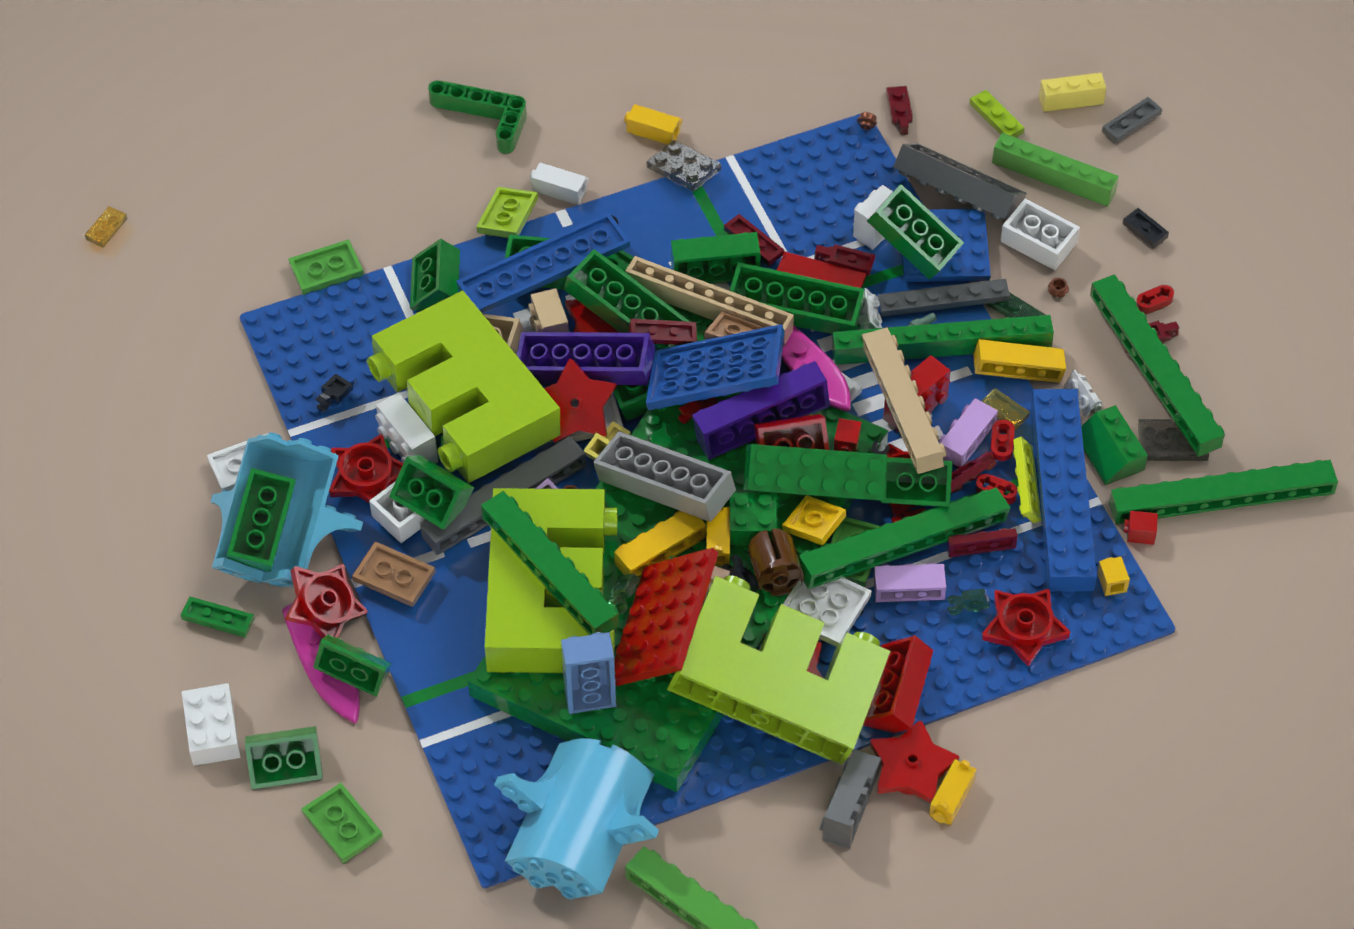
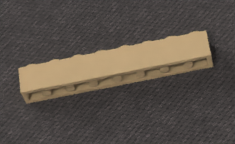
M635 256L625 273L665 303L713 321L722 311L765 327L782 324L785 331L783 347L793 332V314Z
M888 327L862 334L865 354L917 474L944 467L945 447L943 443L939 444L938 442L939 435L936 427H931L930 413L924 411V400L922 396L917 395V384L915 380L911 381L910 379L911 372L909 366H904V356L901 350H897L898 344L895 335L891 336Z

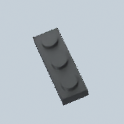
M1147 97L1102 127V132L1117 144L1160 116L1162 108Z

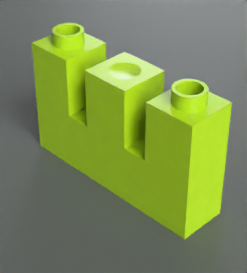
M463 290L372 335L373 355L367 358L371 374L378 382L386 379L396 392L407 388L408 404L434 436L443 432L444 445L438 448V455L443 466L449 472L458 470L468 483L560 436V407Z
M493 488V497L502 491L509 497H514L519 508L523 512L529 513L533 523L545 531L547 538L551 542H555L559 546L561 553L573 561L575 568L587 576L594 589L598 588L603 594L605 535L617 536L618 523L617 508H605V489ZM491 527L485 632L487 672L563 673L561 640L572 636H589V634ZM612 630L609 634L614 654V630Z
M715 576L705 595L681 671L673 673L667 690L843 765L855 747L890 651L880 647V641L871 634L865 632H856L854 635L846 633L834 652L825 678H821L806 670L822 632L824 622L781 604L770 622L760 650H756L740 642L759 594L750 591V585L739 577L725 576L722 579Z

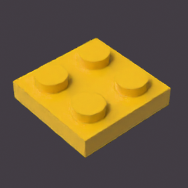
M806 495L782 525L783 531L823 546L846 517V509Z

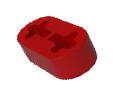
M1159 285L1138 295L1136 299L1137 307L1144 314H1150L1167 307L1173 302L1174 290L1168 285Z
M990 474L978 476L975 486L978 494L983 490H991L997 487L1008 504L1014 503L1017 497V487L1015 484Z

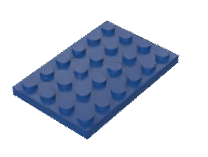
M780 324L655 350L646 399L648 410L663 409L672 405H683L687 402L703 401L712 397L727 396L742 391L748 392L752 389L771 387L778 384L785 333L783 325Z

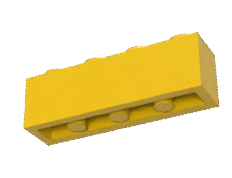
M978 340L973 353L975 374L1060 383L1066 371L1064 349Z
M679 510L673 517L659 522L653 529L639 534L628 544L619 546L614 551L615 565L632 583L642 577V571L646 566L669 560L670 556L675 557L705 539L706 524L701 518Z

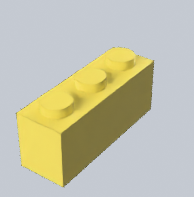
M1102 72L1041 80L1039 99L1043 112L1104 104L1106 85Z

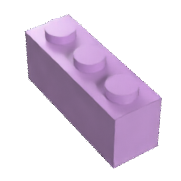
M976 398L970 405L967 404L961 413V417L958 420L955 419L951 424L947 435L943 434L939 439V444L943 443L946 451V456L943 459L952 461V464L957 467L965 464L992 430L993 424L997 421L998 410Z
M944 564L876 566L874 568L875 601L945 600L946 580Z

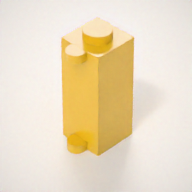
M636 104L633 105L631 111H627L624 118L626 132L673 146L683 122L679 117Z
M722 507L711 522L707 521V549L713 547L719 552L715 566L730 565V507Z
M956 759L954 760L930 804L929 816L939 823H946L948 825L953 823L975 781L977 769L970 766L967 760H962L961 762Z

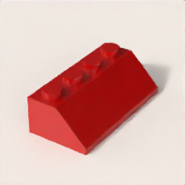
M916 635L881 645L882 648L889 650L890 653L863 726L891 733L912 729L933 654V649Z

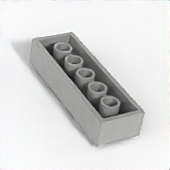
M618 431L593 462L599 481L709 522L714 519L736 491L731 471Z

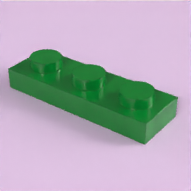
M189 596L181 613L182 620L244 638L247 637L255 620L254 614Z

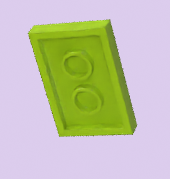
M497 187L476 226L477 233L506 238L509 235H520L538 200V193Z

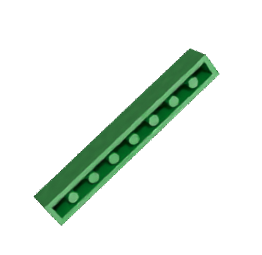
M502 491L481 504L482 519L492 527L589 635L609 633L618 627L619 613L613 604L607 603L598 588L594 589L587 576L583 572L580 573L575 568L573 561L561 553L559 546L547 538L545 531L533 523L529 513L523 512L519 508L514 497H509Z

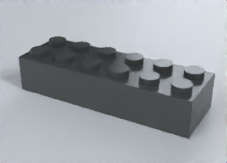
M917 142L902 144L893 168L899 170V174L905 177L913 176L922 185L929 186L930 184L935 186V190L945 195L950 193L959 202L966 203L967 201L973 204L972 207L982 212L987 210L992 213V217L998 220L1008 219L1023 202L1027 194Z

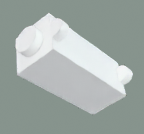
M539 163L536 170L533 169L530 175L532 191L576 205L580 204L587 191L589 178L544 163Z

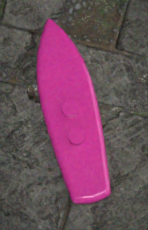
M793 325V332L782 349V361L790 372L804 364L815 361L827 379L830 406L849 412L851 405L850 390L842 372L813 341Z
M292 603L283 608L282 613L284 619ZM285 620L301 664L317 693L331 709L356 724L360 710L359 689L314 669V662L322 638L311 626Z

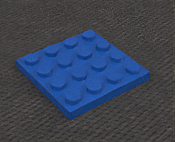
M929 209L964 244L930 280L902 255L904 282L990 281L985 211L982 212L976 209Z

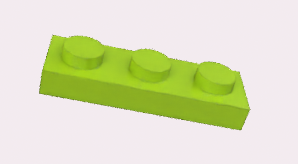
M987 90L970 98L969 104L1000 135L1005 133L1018 137L1024 133L1025 127Z

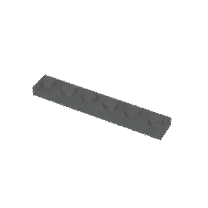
M999 279L878 294L881 317L1010 301V293L1007 280Z

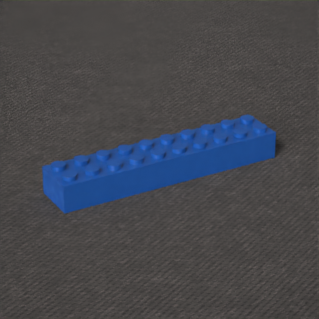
M1033 389L1031 415L1042 518L1047 589L1050 592L1094 591L1097 574L1078 389Z

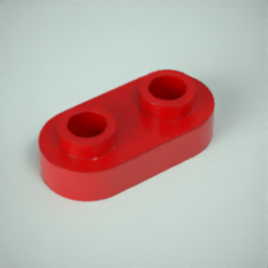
M998 420L992 426L990 452L998 461H1006L1013 454L1015 428L1008 420Z

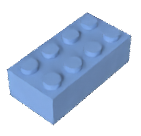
M594 633L589 636H572L561 640L564 689L569 714L616 707L614 654L610 634Z

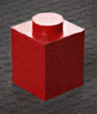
M839 418L834 439V451L857 452L861 435V422Z
M1130 511L1129 520H1124L1123 533H1127V542L1154 545L1157 534L1158 513Z

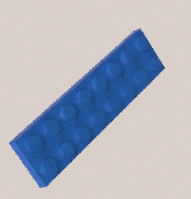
M608 212L456 281L457 287L460 291L463 290L483 314L569 275L593 249L604 257H608L630 247V240Z

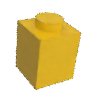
M1109 557L1099 561L1097 575L1105 596L1127 592L1130 578L1122 557Z

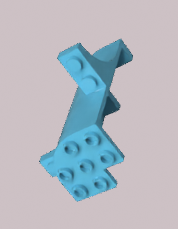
M269 432L267 435H257V437L247 440L234 488L231 491L223 490L221 493L212 495L210 503L218 505L222 513V530L212 568L256 583L267 582L271 586L294 587L290 570L295 566L308 570L312 553L323 537L335 530L346 532L361 531L363 522L355 519L356 516L353 514H341L336 512L335 507L325 505L339 455L332 453L328 447L312 445V441L305 438L285 441L281 439V435ZM251 468L296 479L272 571L249 567L227 558L228 548Z
M575 739L559 743L548 769L536 782L523 780L514 773L497 777L494 784L501 790L504 796L510 798L518 805L520 810L527 813L505 861L512 866L516 873L524 876L531 886L535 888L555 886L568 899L601 894L623 845L654 839L659 832V829L644 816H640L641 805L654 774L625 750L615 745H612L611 748L600 745L601 741L595 739Z

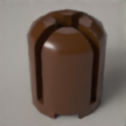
M779 528L771 529L773 539L771 543L767 530H764L751 539L748 548L760 590L762 588L764 591L770 592L771 596H782L791 593V588L797 585L799 581L802 583L804 578L792 537Z

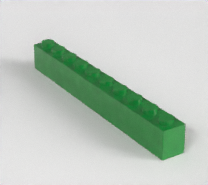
M1115 274L1093 282L1090 297L1197 456L1199 457L1222 448L1225 437L1222 426L1215 422L1211 410L1202 403L1200 394L1194 391L1189 378L1183 375L1178 362L1172 359L1167 346L1159 340L1157 331L1151 328L1147 322L1146 315L1140 312L1135 299L1127 293L1124 283L1119 281Z
M1051 315L888 327L891 336L895 335L897 350L902 351L904 360L928 358L930 355L933 357L973 354L978 340L1052 347L1054 335ZM883 328L833 332L832 352L834 363L842 365L869 362L864 351L862 334Z
M1331 459L1315 460L1308 463H1293L1287 466H1272L1258 470L1250 469L1236 473L1228 472L1214 476L1206 475L1192 479L1184 478L1178 481H1162L1149 485L1140 484L1127 488L1118 487L1111 490L1109 505L1115 524H1123L1125 519L1129 520L1130 511L1158 513L1159 519L1335 494L1338 479Z
M996 487L991 490H983L979 494L970 497L965 496L958 501L950 503V507L940 506L932 510H924L920 514L904 517L900 521L891 524L886 523L879 528L866 530L853 537H845L841 541L825 544L821 548L804 551L798 556L804 574L803 582L809 590L948 542V537L959 534L968 535L1006 521L1010 506Z

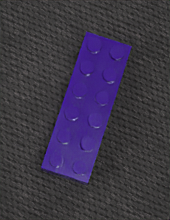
M521 332L517 356L540 384H556L568 360L573 359L592 380L611 382L617 385H649L655 345L650 333Z
M813 361L791 372L781 374L776 385L752 389L748 392L742 391L738 395L722 400L709 408L701 409L692 415L697 442L707 459L710 460L756 440L754 424L808 416L830 407L827 379L817 363Z

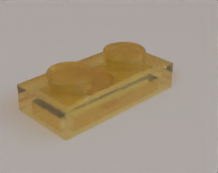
M108 206L86 232L85 239L104 248L125 223L127 214Z
M996 388L981 401L998 410L997 418L1010 421L1014 425L1015 430L1029 418L1030 412Z

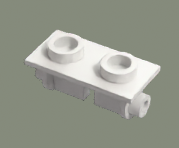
M865 288V303L861 313L863 316L859 320L860 330L881 328L880 324L882 323V318L878 311L879 300L867 288Z
M1074 370L1064 386L1066 389H1078L1079 408L1084 416L1088 417L1092 410L1095 412L1102 410V401L1099 400L1095 392L1091 393L1092 388L1087 382L1086 377Z

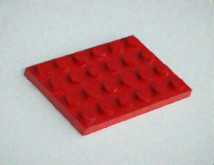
M713 547L654 563L644 568L614 659L615 686L682 670L719 554Z

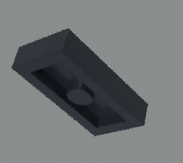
M1139 208L1123 219V225L1153 249L1169 236V232Z

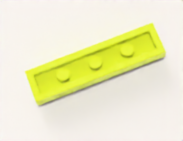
M1018 437L1013 440V455L1016 459L1015 473L1019 484L1017 491L1021 500L1019 508L1022 516L1035 524L1042 521L1033 446L1024 438Z

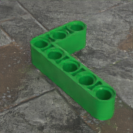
M440 80L432 81L428 85L429 102L435 108L500 120L496 130L497 149L503 154L514 151L527 118L526 101L522 96Z

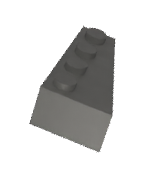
M854 749L851 757L846 759L843 766L844 773L842 777L839 776L835 794L831 797L828 810L821 822L820 830L823 831L822 841L847 849L851 848L880 771V757Z

